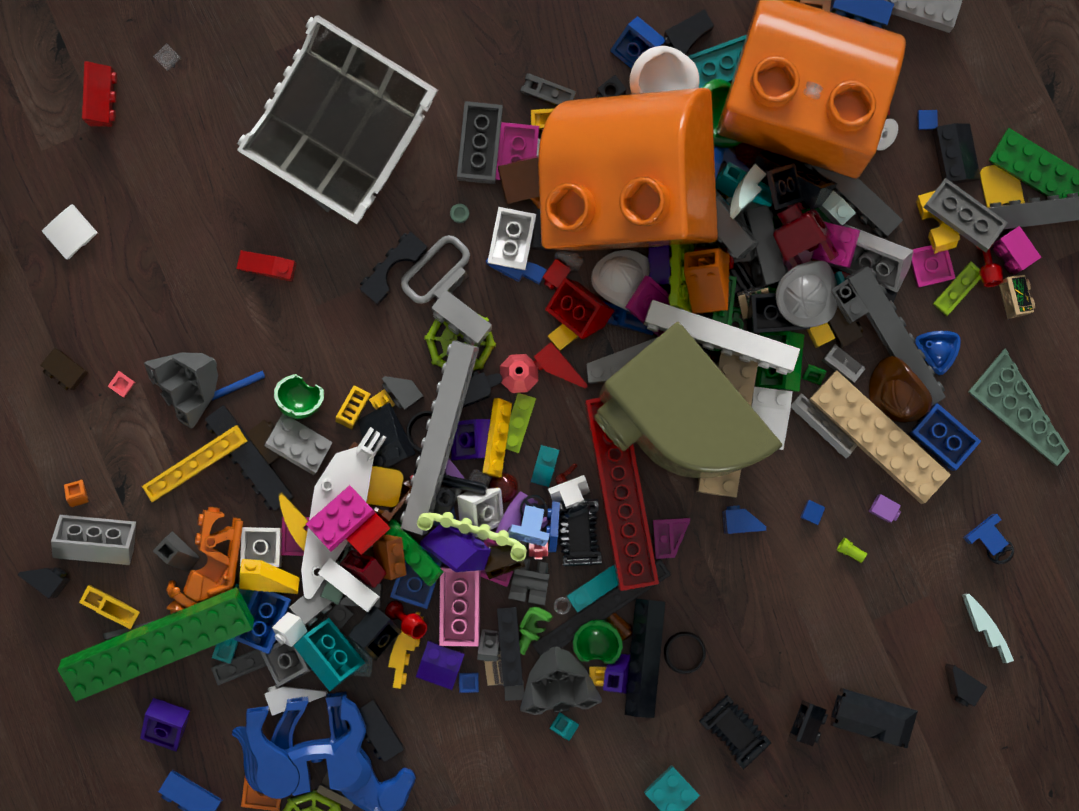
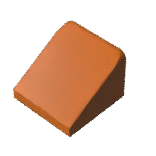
M83 480L64 485L66 501L70 507L89 502Z

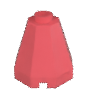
M527 354L510 355L500 365L501 384L511 393H528L538 382V367ZM518 368L523 371L521 374L516 373Z

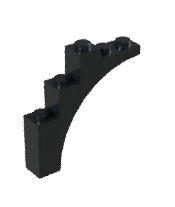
M705 9L667 29L664 33L665 45L675 48L686 55L700 38L713 30L714 25Z

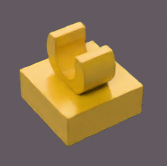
M385 389L369 399L375 410L388 403L392 407L395 406V403Z
M589 666V676L595 686L604 685L607 667Z

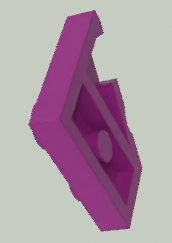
M690 518L653 520L655 559L675 558L690 523Z

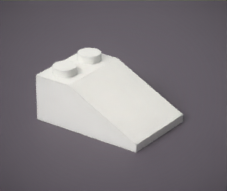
M498 207L487 263L525 270L536 214Z
M754 387L751 407L780 440L783 446L779 450H783L793 391Z

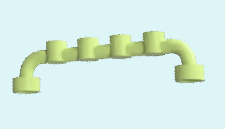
M445 512L443 515L423 513L417 520V526L424 531L431 529L433 522L437 521L445 528L452 526L458 528L463 534L469 532L476 534L481 540L488 538L496 541L500 546L510 545L512 546L510 555L515 561L524 560L527 554L526 547L519 541L510 538L507 531L501 530L495 533L491 531L490 526L487 524L477 527L472 525V521L468 518H464L461 521L454 519L453 514L450 512Z

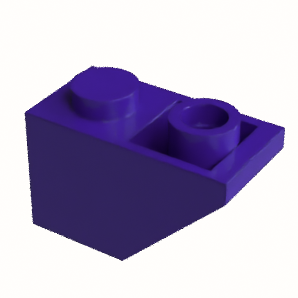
M621 654L615 663L608 664L604 676V691L627 693L630 655Z

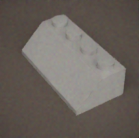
M844 224V225H843L844 227H849V228L857 229V228L852 227V226H849V225H847V224ZM857 229L860 231L850 268L831 263L829 265L849 274L863 266L873 268L877 274L876 280L879 285L882 284L884 288L898 292L910 268L914 250Z
M59 515L51 540L52 557L130 565L134 552L136 522Z

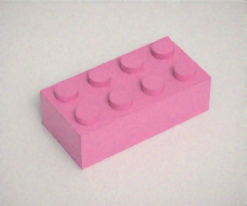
M441 566L444 573L440 576L439 646H479L481 570L455 572L448 566Z

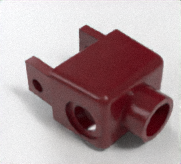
M796 203L777 214L782 225L773 232V237L784 260H789L793 268L803 264L798 254L804 251L812 252L819 248V243H821L830 261L839 255L829 237L832 235L830 230L815 209L802 213L799 205Z

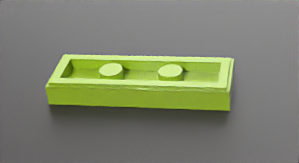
M970 261L934 301L933 305L947 317L981 279L979 274L980 268Z

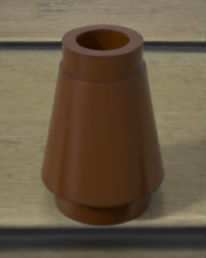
M613 613L607 618V621L614 625L621 634L622 642L632 635V626L619 615Z

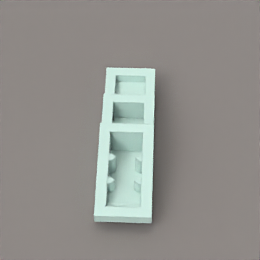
M963 594L962 597L974 630L977 632L983 630L988 646H997L1003 663L1014 661L1006 641L984 608L970 594Z

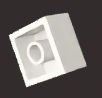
M242 527L240 566L242 559L262 560L275 567H282V528Z

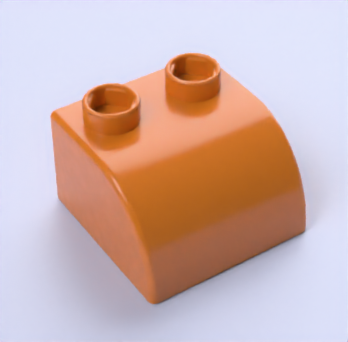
M758 0L717 126V133L720 136L851 178L860 177L875 155L904 59L905 37L901 34L794 0Z
M693 88L565 101L557 105L546 120L539 145L538 175L542 246L546 249L592 251L715 242L718 238L712 93L710 89Z

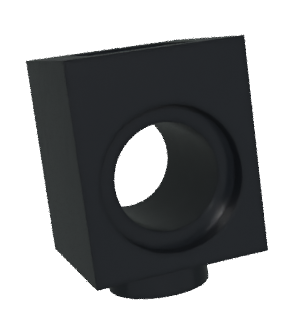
M614 75L597 88L596 93L598 95L596 97H610L605 93V90L608 88H612L615 91L613 96L625 95L627 89L617 76Z

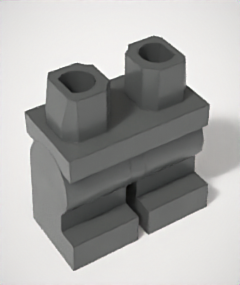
M524 559L525 567L514 571L508 599L525 602L528 590L530 591L529 603L545 605L549 580L548 563L538 561L537 569L533 571L529 570L530 559Z

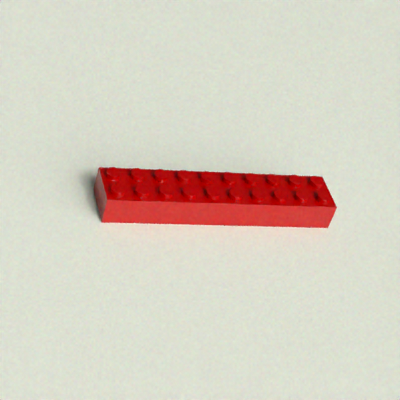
M600 398L586 400V413L619 591L658 585V575L634 446L632 444L625 451L620 450L594 418L597 410L604 403Z

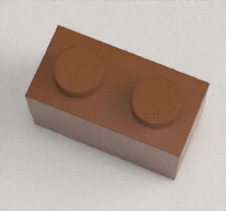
M393 535L380 537L373 544L375 559L387 573L384 579L393 580L405 576L406 567L402 537Z

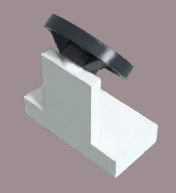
M584 475L548 489L553 502L563 501L566 509L570 508L564 513L566 518L578 516L591 509L590 504H581L585 502L583 495L590 493Z

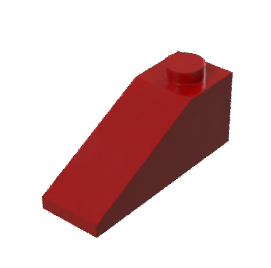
M241 250L236 269L293 282L297 263L290 259Z
M552 342L534 356L536 359L534 364L540 371L544 369L548 373L583 388L589 386Z

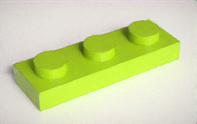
M521 393L517 394L510 416L506 450L519 453L536 398Z

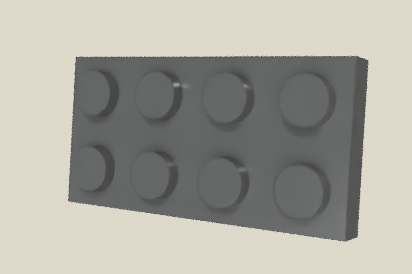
M947 178L943 180L923 207L984 252L989 250L1008 223Z

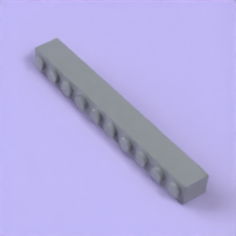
M452 341V344L448 346V359L443 364L441 371L443 374L442 381H439L436 389L438 393L437 399L433 401L431 411H433L432 417L426 424L427 435L421 443L422 453L416 461L417 471L411 479V493H408L406 497V511L401 515L402 529L420 535L428 534L429 530L424 531L417 526V520L423 513H434L437 502L436 496L440 491L479 347L459 341Z

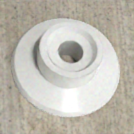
M886 119L877 150L887 149L896 139L898 124L894 119Z

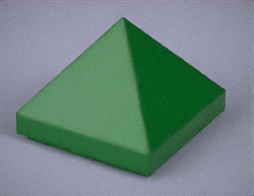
M809 364L802 379L821 385L827 371Z

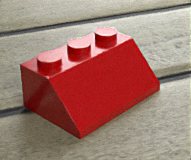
M84 61L82 119L89 126L112 127V121H115L116 118L113 102H116L114 84L117 83V73L114 72L111 66Z
M564 277L545 308L547 312L581 339H585L605 327L614 312L611 307L579 282Z

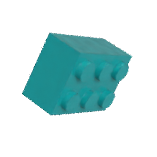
M327 618L306 633L293 645L329 691L333 690L365 664L364 660L330 618Z

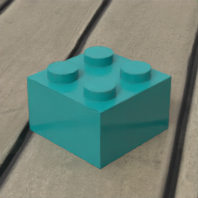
M672 765L644 791L645 795L660 811H684L700 796Z

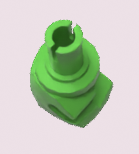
M536 606L530 607L527 610L519 626V631L522 634L519 639L520 654L525 655L532 640H539L540 636L537 633L545 632L546 628H539L537 622H550L553 616L546 610Z

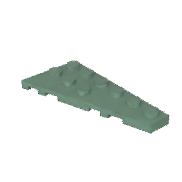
M1004 348L970 388L968 393L1052 464L1058 466L1070 451L1059 433L1054 429L1047 414L1044 413L1033 391L1018 371V367L1008 355V351Z

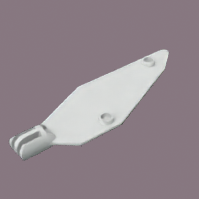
M370 427L358 447L338 452L334 455L314 486L309 521L349 485L365 502L367 501L374 456L387 437L383 435L372 451L373 445L380 436V433L376 431L365 447V443L374 430ZM308 527L301 567L303 593L306 599H311L324 580L322 576L315 575L314 570L316 568L321 570L329 558L336 562L348 543L346 539L330 552Z

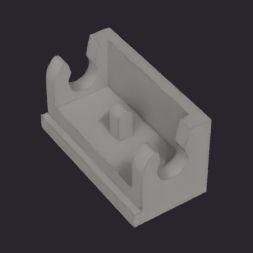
M834 344L822 360L834 371L837 370L851 384L855 383L865 370L863 365L854 360L836 344Z

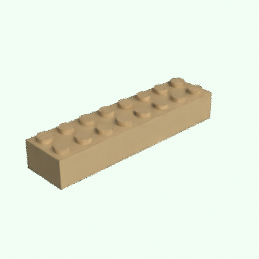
M719 352L717 367L751 406L758 363L754 361L744 362L739 359V356L733 354L732 356H726ZM741 470L713 478H699L696 492L737 498Z
M837 370L809 398L822 413L919 503H926L950 477V473Z

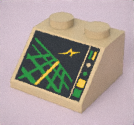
M1025 275L1011 276L1003 279V283L999 287L1007 319L1033 313L1035 302L1030 297L1029 290L1031 286Z

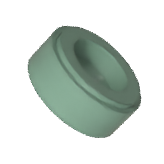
M464 204L454 205L450 211L451 219L456 223L466 222L469 218L467 206Z

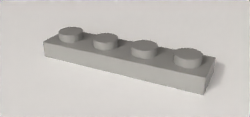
M802 393L791 404V408L845 458L849 457L858 446Z

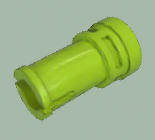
M843 538L837 548L838 552L849 555L859 563H862L867 556L866 552L854 546L847 538Z

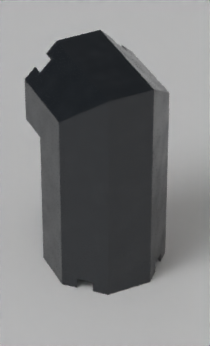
M844 688L840 689V692L843 693L842 696L837 695L831 715V717L835 718V722L831 721V726L873 739L876 738L879 741L908 748L918 713L917 710Z

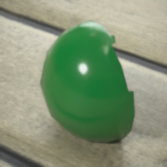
M293 374L284 377L277 383L274 390V399L283 414L294 419H303L312 416L319 410L324 399V390L318 385H315V387L307 385L302 377Z
M596 619L584 623L575 633L573 639L574 652L580 661L589 662L590 660L598 659L602 660L605 664H613L620 657L623 648L621 634L614 625L605 620Z

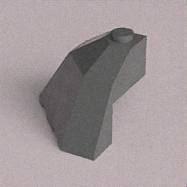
M182 352L144 362L148 378L153 385H158L163 391L160 395L168 406L173 405L178 420L189 428H193L215 394L218 380L215 359L203 353Z
M552 647L540 656L530 671L520 711L539 715L551 709H554V713L569 711V707H579L581 710L589 709L601 703L602 698L585 666L569 651L563 650L560 647Z

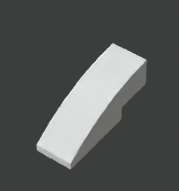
M331 558L318 572L320 576L366 612H369L380 598Z

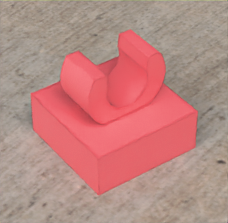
M548 542L545 547L529 543V557L542 559V556H548Z

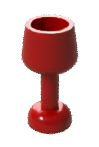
M989 248L987 252L983 251L985 265L980 268L979 274L985 287H994L1003 283L1002 267L999 264L993 263Z
M392 601L386 607V616L390 619H400L402 621L401 630L407 636L413 639H420L427 632V624L418 614L411 613L406 615L403 613V605L399 601Z

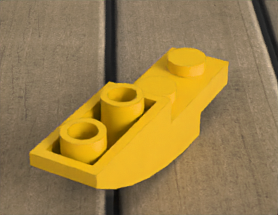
M403 632L396 639L388 667L396 668L393 688L401 689L402 684L406 685L407 673H404L405 665H409L410 654H407V650L415 651V647L420 645V639H413Z

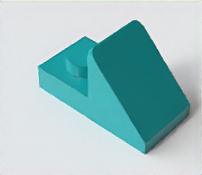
M541 445L531 479L532 483L546 487L550 486L559 450Z

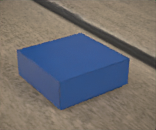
M937 110L917 111L918 130H934L938 126Z
M459 673V693L479 692L478 673Z

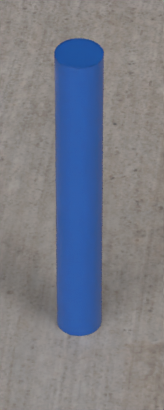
M263 370L215 391L212 400L265 378Z

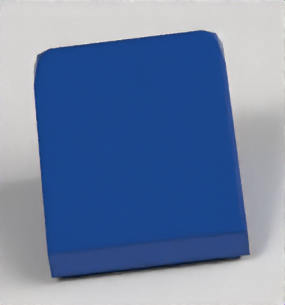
M807 500L800 518L819 525L825 507Z

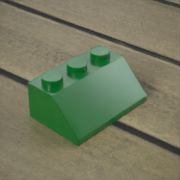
M791 331L761 332L760 336L799 348L800 351L794 370L791 373H787V375L776 372V369L772 367L766 369L758 366L755 387L799 392L804 334Z

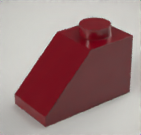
M351 550L340 563L342 568L360 582L373 588L387 574L375 558L365 554L361 555L354 550Z

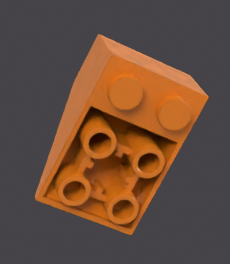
M720 248L686 252L684 254V274L691 309L694 314L728 310L730 254Z

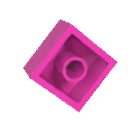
M1020 226L1003 236L993 245L995 254L998 257H1002L1005 262V268L1009 273H1013V275L1041 258Z

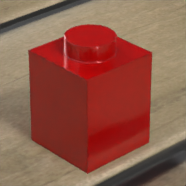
M555 259L542 278L545 281L544 285L551 290L554 288L557 290L564 277L567 278L572 269Z

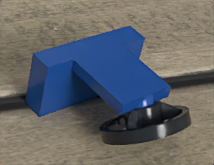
M998 514L990 515L963 538L968 544H972L979 538L987 548V555L990 561L995 564H1005L1013 558L1014 547L994 526L1002 520ZM1012 550L1011 555L1007 559L999 561L1001 556H1004L1007 551ZM989 553L993 556L996 555L995 560L990 557Z

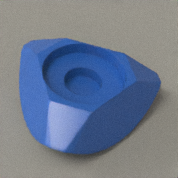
M950 331L928 332L917 336L915 339L918 349L926 357L925 360L938 375H943L952 366L961 344L960 336Z

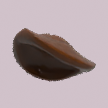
M890 356L882 359L871 375L869 382L870 400L892 421H916L923 418L930 411L933 400L929 390L912 369L900 358Z

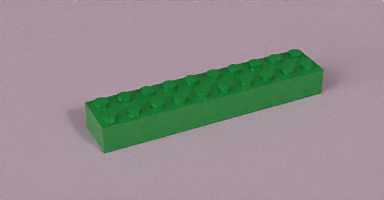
M236 587L61 659L58 672L74 700L78 701L251 631L254 618L239 589Z

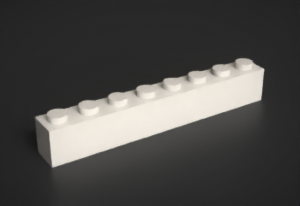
M652 300L643 325H646L647 329L658 332V330L665 332L673 324L680 322L697 343L703 344L702 347L705 349L713 350L716 348L721 350L723 355L732 356L733 354L739 356L741 361H754L762 368L768 369L772 367L776 369V372L784 375L794 370L800 351L799 348Z

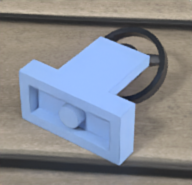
M530 495L525 497L520 504V512L523 516L521 526L512 524L508 530L509 537L545 547L550 533L540 530L542 519L547 513V504L542 497ZM530 498H538L544 504L538 505L536 503H529L527 500ZM524 502H525L526 505H525L524 514H523L522 506H523V504H524Z

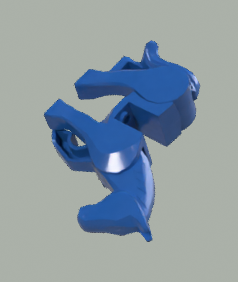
M346 691L326 694L331 732L330 738L305 741L293 746V732L298 720L307 707L308 696L287 699L285 711L275 727L271 741L265 737L262 730L269 706L247 709L246 726L235 727L232 730V736L237 738L242 746L247 782L253 790L263 793L270 798L281 799L290 794L295 796L310 792L311 774L309 761L317 763L326 759L330 789L341 791L347 799L364 811H402L415 783L416 776L411 769L402 768L392 779L383 782L378 781L370 758L361 748L366 733L365 722L357 705L346 698ZM346 721H348L350 725L349 729L347 727Z

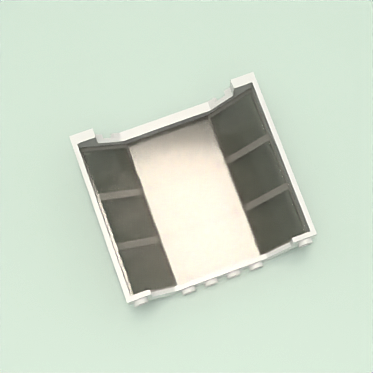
M317 15L314 18L311 17L305 27L308 28L306 31L308 35L302 49L296 51L292 58L295 60L294 63L284 71L283 76L285 78L282 83L279 82L273 91L276 94L273 99L269 98L264 106L266 111L250 133L243 134L237 144L240 146L237 151L355 224H358L366 210L369 209L376 196L373 194H378L383 188L425 117L422 113L424 110L426 112L429 110L438 90Z

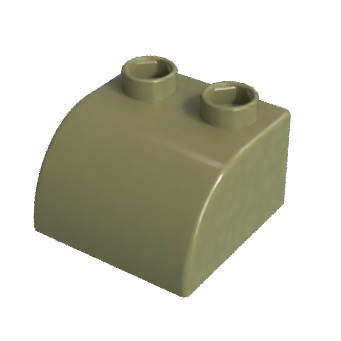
M680 322L673 324L605 382L599 394V398L604 405L594 415L599 426L620 450L625 451L636 442L647 456L660 467L677 475L690 478H713L736 472L762 461L783 446L780 440Z

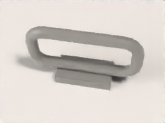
M448 235L439 239L402 277L401 288L411 300L419 304L427 303L435 296L439 299L445 290L452 293L469 277L463 269L470 258L468 248L454 236ZM452 243L462 253V259L426 295H417L409 287V280L445 244Z

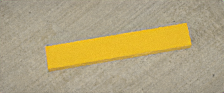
M235 425L144 484L142 488L150 501L155 502L248 441L238 425Z

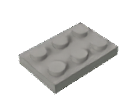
M282 413L264 446L310 474L315 475L333 442Z

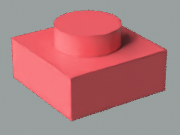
M118 371L108 387L125 398L136 382Z

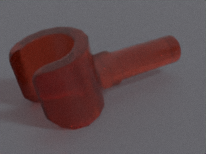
M575 463L555 478L557 485L568 481L566 476L578 467Z

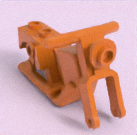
M208 507V510H203L202 514H199L198 525L200 526V533H196L195 545H198V549L206 554L207 563L199 570L190 571L183 589L184 594L180 592L179 587H175L176 583L174 580L168 582L166 592L169 597L175 599L167 606L170 614L200 603L199 601L222 594L234 587L243 521L240 518L233 517L232 526H227L211 534L210 531L213 523L218 518L224 517V513L219 512L220 508ZM229 540L227 556L213 547L220 542Z

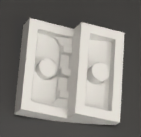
M73 204L61 212L42 230L66 260L70 259L97 234V231Z

